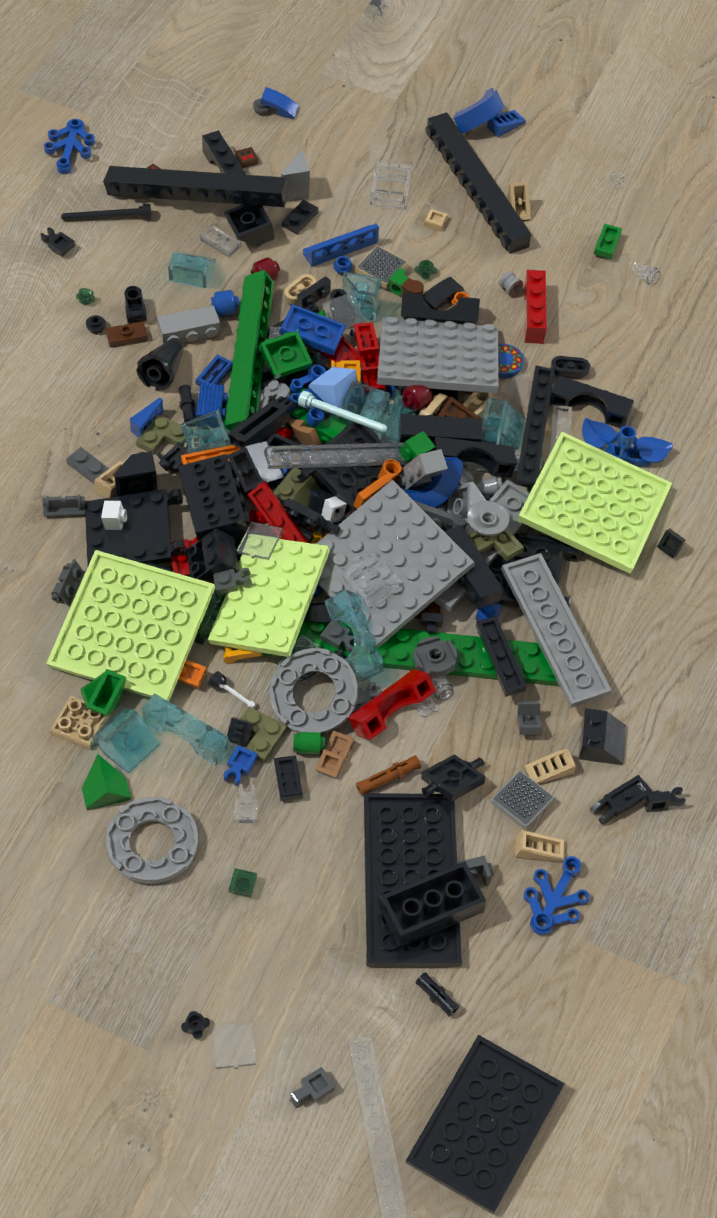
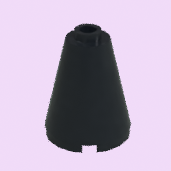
M168 340L138 361L136 373L144 385L156 387L155 390L158 391L166 390L171 386L183 353L181 344L175 340Z

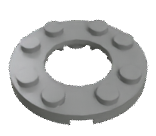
M310 648L292 654L280 664L281 666L271 680L270 700L276 715L283 724L297 733L321 732V734H326L337 729L348 720L357 704L358 684L352 668L345 659L326 649ZM310 672L326 674L335 684L336 694L328 708L320 712L310 713L304 711L296 705L293 699V689L296 682L303 675Z
M161 797L141 798L123 806L114 819L110 821L105 838L106 850L110 862L124 877L143 884L163 883L179 876L190 866L198 848V831L190 813L185 808L174 804L172 800ZM147 822H159L170 828L175 837V844L169 854L161 859L150 861L135 855L129 844L133 831L139 825Z

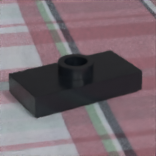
M296 755L274 758L280 801L302 799L303 793Z

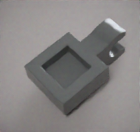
M321 1067L301 1079L303 1087L291 1093L292 1098H290V1101L295 1108L304 1103L309 1097L315 1103L335 1091V1086Z

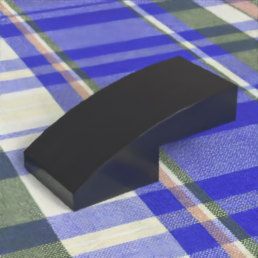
M449 277L433 286L422 296L432 309L437 310L447 300L451 302L454 295L462 292L464 288L452 277Z

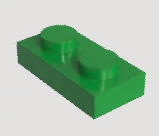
M604 223L594 249V255L612 259L622 233V228Z

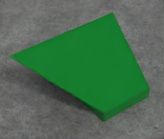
M106 669L105 672L82 687L80 690L87 709L108 716L120 705L126 677Z
M97 753L82 787L86 809L90 810L131 800L126 778Z

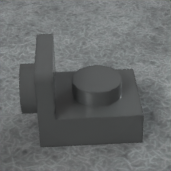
M485 855L458 862L459 864L465 861L474 878L481 874L484 885H490L494 872L491 863H487Z

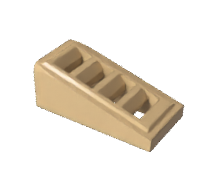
M119 461L95 479L93 488L95 493L103 498H110L116 495L114 474L123 465V462Z
M568 748L524 766L528 777L537 784L572 775L576 767ZM554 763H555L556 766H557V769H556V770L554 769V767H553V765H552V764H554ZM544 766L547 767L549 773L546 774ZM538 768L540 777H537L534 769Z
M521 830L515 840V857L563 862L564 840ZM543 845H546V851H543ZM552 846H555V853H552Z

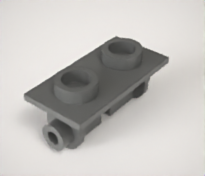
M80 494L78 496H65V498H61V496H46V498H42L44 517L85 515V497L80 496Z
M73 559L72 563H67V565L63 566L58 579L63 583H56L54 590L51 592L53 601L59 602L63 600L67 606L70 605L84 574V571L75 559Z

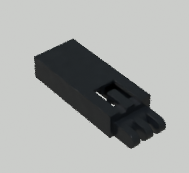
M282 396L273 402H269L228 433L230 443L240 449L245 446L261 443L291 420L290 413L297 408V403Z

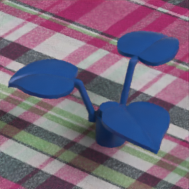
M585 418L583 422L582 436L584 441L598 449H602L606 444L614 443L617 440V444L621 448L618 457L620 459L623 457L624 450L634 445L635 451H640L639 456L642 460L649 463H659L666 458L673 447V443L654 437H641L637 439L635 437L636 430L631 426H623L620 432L615 434L614 429L605 423L592 421L588 418Z

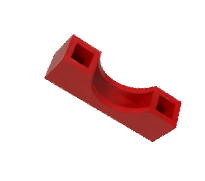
M527 270L524 283V299H526L525 343L544 344L547 329L546 271Z
M413 669L350 715L348 719L357 736L372 740L387 728L386 721L394 712L407 705L421 703L436 692V689L428 673Z

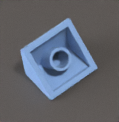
M332 367L309 384V387L325 403L341 409L347 407L360 396L355 369Z

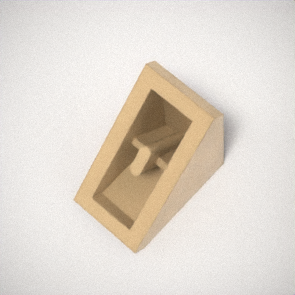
M528 181L509 183L507 200L521 220L531 219Z

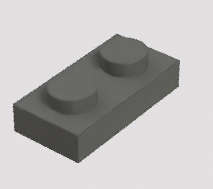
M82 447L66 459L69 466L93 484L96 478L110 469Z

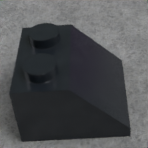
M243 204L224 212L237 240L258 246L275 239L272 223L263 206Z
M152 451L130 455L114 474L116 496L158 490Z
M585 708L581 723L578 759L623 765L626 725L608 711Z

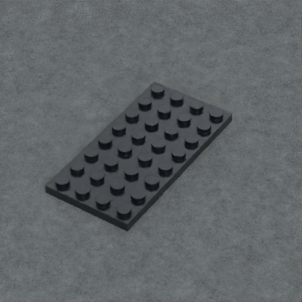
M364 793L366 967H461L460 922L399 948L379 909L381 895L457 864L455 800L451 802L442 794H431L425 797L423 794Z

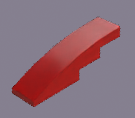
M373 322L354 324L363 384L366 386L365 393L366 395L386 393V386L377 384L379 345Z

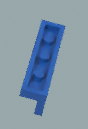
M377 223L304 248L303 255L312 267L378 243L379 226Z

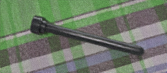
M143 204V206L133 209L63 213L61 219L66 221L140 216V218L151 219V205Z

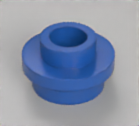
M340 256L334 262V270L340 274H346L352 270L353 264L346 256Z

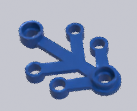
M80 119L69 120L66 127L60 130L51 129L48 131V139L53 142L69 134L68 137L56 143L47 142L44 144L46 154H53L56 150L65 147L63 156L56 163L57 171L60 174H68L72 170L70 157L73 147L80 153L83 159L91 157V149L87 146L95 144V136L88 134L84 130V122ZM79 135L87 146H83L76 137Z
M314 365L308 369L306 376L300 379H293L290 389L296 393L291 394L289 400L296 402L298 407V399L303 392L301 391L303 385L313 382L326 372L325 368L320 365ZM311 388L304 390L312 393L317 400L324 402ZM312 407L306 416L307 423L314 427L320 425L324 418V413L320 409Z
M570 856L564 860L562 865L563 874L553 893L547 880L548 873L544 869L535 871L533 880L540 886L546 902L543 911L537 900V890L533 887L525 889L523 898L530 904L533 913L530 927L536 934L546 935L552 931L554 925L565 922L576 924L579 921L580 913L575 908L568 909L566 913L552 916L557 908L576 903L584 906L589 901L590 895L583 889L575 894L562 897L571 878L580 873L581 861L578 858ZM571 866L575 869V871H570L567 869V867ZM537 875H543L544 879L537 878ZM527 893H533L535 897L530 898L527 896ZM583 895L586 897V899L581 900L578 896ZM569 914H575L576 918H570ZM538 922H543L546 926L541 927L538 925Z

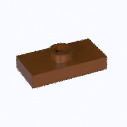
M144 322L105 328L109 347L148 340Z

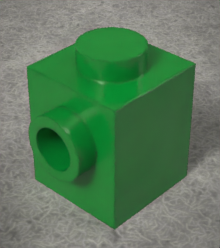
M422 431L406 440L398 451L402 458L409 463L419 454L433 451L435 445L425 432Z

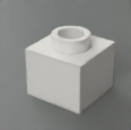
M104 501L101 519L105 530H122L123 522L127 520V511L123 509L121 501Z

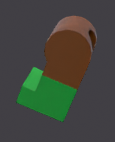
M399 268L389 278L388 291L401 298L403 292L420 293L423 295L424 285L418 280H412L407 277L406 271Z

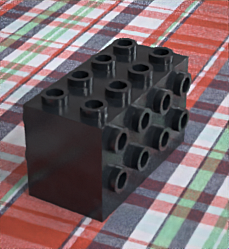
M227 454L178 466L197 540L199 541L217 528L234 537L235 547L247 544L249 535L252 534L250 520L245 509L243 495L240 492L238 478L235 475L231 462L228 461Z

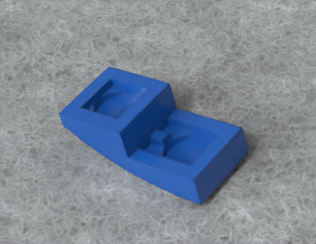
M265 87L260 103L277 109V115L294 119L299 106L288 96L268 87Z

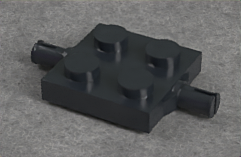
M290 498L281 501L283 507L289 510L288 514L297 519V522L304 528L310 526L320 536L327 535L330 532L337 535L340 532V526L326 520L321 514Z
M454 754L424 770L421 774V779L429 785L422 788L423 795L428 797L434 792H439L452 802L485 784V776L477 771L479 767L484 766L483 759L478 757L474 761L468 762Z

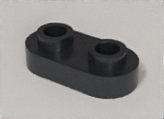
M556 356L552 359L550 368L555 369L554 374L558 376L583 378L589 374L590 363L584 358Z

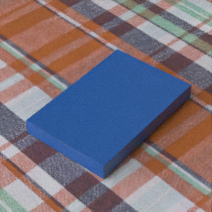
M292 304L279 334L283 335L287 332L298 331L304 344L334 355L346 325Z

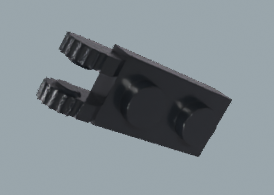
M637 775L604 795L601 800L590 807V811L593 814L597 813L607 805L610 810L602 814L598 819L601 824H605L614 816H619L645 800L647 794L653 791Z

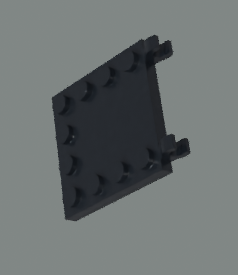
M354 422L304 461L306 467L300 471L301 474L297 478L303 483L314 474L335 497L347 503L346 508L349 512L344 515V518L340 521L341 523L357 510L353 504L358 493L378 480V475L386 460H396L400 463L401 469L405 465L368 427Z
M167 489L85 501L87 566H89L95 550L146 565L173 562L172 556L187 555L184 540H177L171 544L169 505L183 503L181 490L173 489L168 493ZM104 501H121L123 509H126L127 520L123 522L122 530H105L101 519Z
M517 532L514 537L524 547L523 552L508 561H505L499 554L488 566L503 588L501 600L497 603L520 607L502 572V565L541 553L558 585L562 558L577 562L579 549L565 546L564 542L554 538ZM564 597L568 607H570L571 598Z

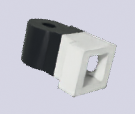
M311 490L308 502L309 509L321 514L331 523L341 521L344 518L347 503L324 490Z

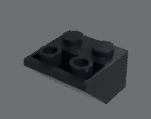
M266 441L245 446L227 455L246 495L262 482H266L270 486L284 479Z
M217 528L187 548L191 578L214 583L213 574L230 569H234L236 573L239 571L234 537Z

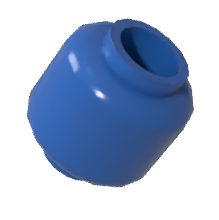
M232 290L218 291L214 293V297H211L212 306L214 305L219 317L235 315L236 308L240 307L239 297L234 296Z

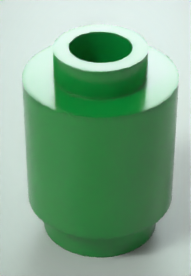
M299 732V734H294L293 752L320 755V750L325 749V737H321V732Z

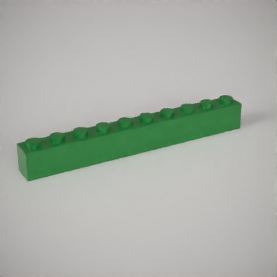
M265 270L245 276L244 285L242 286L243 293L240 301L241 307L238 316L236 343L234 345L235 352L232 360L233 367L230 375L231 382L228 390L226 419L224 420V425L228 431L235 429L259 409L264 368L261 343L267 340L274 287V281Z

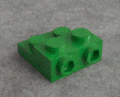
M298 331L287 332L280 337L269 338L261 343V353L275 379L312 367V361Z

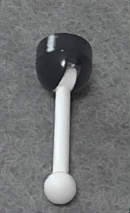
M215 672L209 680L208 685L215 690L226 689L246 703L248 707L256 708L254 701H249L227 685V678L221 672Z

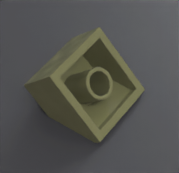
M293 467L273 493L280 503L283 499L287 500V498H290L308 507L311 490L322 489L312 476L302 483L297 478L301 474V470Z

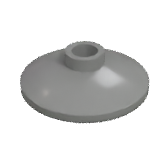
M480 501L470 507L467 521L475 532L486 536H494L506 530L509 524V514L503 506L496 502Z

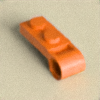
M393 459L386 460L380 470L378 480L358 493L353 505L358 509L391 480L396 482L401 472L400 463Z

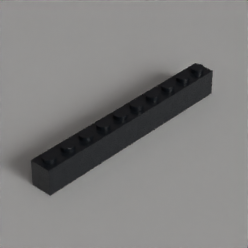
M446 112L428 118L426 126L428 137H431L436 149H439L442 153L443 159L448 162L451 171L458 177L459 183L465 187L468 196L473 199L476 208L483 214L484 220L490 224L493 233L500 239L501 245L506 248L509 254L529 248L531 233L449 114Z
M109 166L103 180L107 195L285 207L290 193L287 177Z

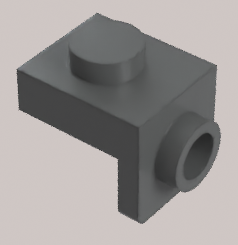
M518 702L517 725L519 735H541L540 702Z

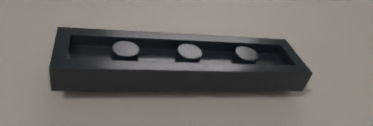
M497 616L476 621L477 631L505 697L526 692L527 686Z

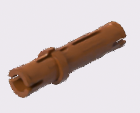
M414 755L400 763L395 762L392 764V767L357 782L356 788L359 794L364 796V793H369L396 779L401 780L408 773L421 768L420 760Z

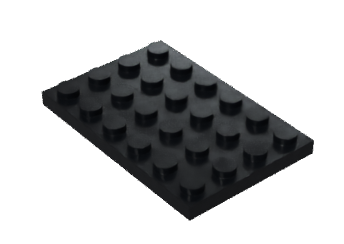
M478 1035L405 1163L494 1215L565 1083Z

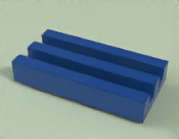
M217 354L195 380L196 385L199 386L201 383L220 384L232 370L233 362ZM213 370L212 374H211V375L209 376V378L205 381L204 379H205V378L210 374V372Z

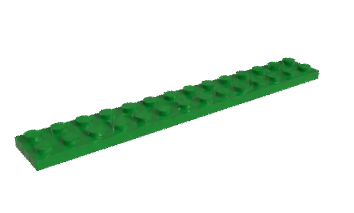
M304 620L294 645L295 653L296 647L314 648L315 645L316 648L326 649L332 653L335 650H343L353 665L411 671L413 669L418 670L413 662L414 649L417 648V644L424 638L436 636L445 642L447 640L450 641L457 651L455 669L447 675L498 680L482 640L478 636L435 632L434 634L422 630L401 628L377 648L354 623L338 622L350 629L349 636L355 635L361 639L360 646L355 643L350 644L355 647L354 654L346 651L343 645L337 649L320 639L321 633L330 622ZM507 640L525 683L559 686L538 643ZM262 653V655L286 657V656H279V655H273V654ZM435 654L431 656L432 659H439L440 657Z

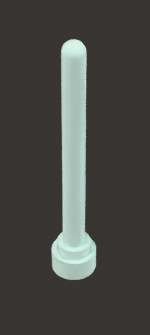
M303 391L299 396L298 405L306 409L315 407L383 433L387 431L386 425L317 400L310 392Z

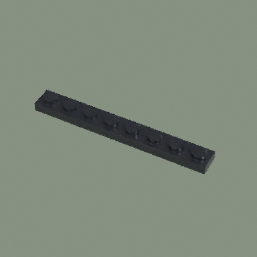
M535 366L515 485L533 488L538 478L555 369Z

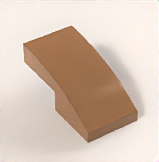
M291 419L288 421L296 438L302 444L315 449L320 447L322 443L314 428L307 427L304 420Z
M333 730L327 747L322 752L316 771L337 778L351 750L354 738Z

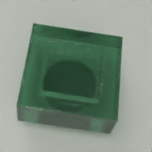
M235 868L229 886V893L252 898L257 873Z

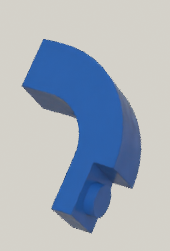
M491 88L486 90L481 100L456 112L453 119L463 134L493 118L504 108V104L498 91H494Z
M444 457L448 469L442 474L434 476L427 486L421 489L402 490L412 500L436 507L445 502L456 490L460 482L463 462L457 457Z

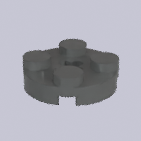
M427 637L422 639L417 644V648L414 649L413 662L415 667L419 671L428 673L430 678L444 676L455 669L457 651L455 646L448 640L445 642L440 640V637ZM432 654L440 656L439 659H432Z

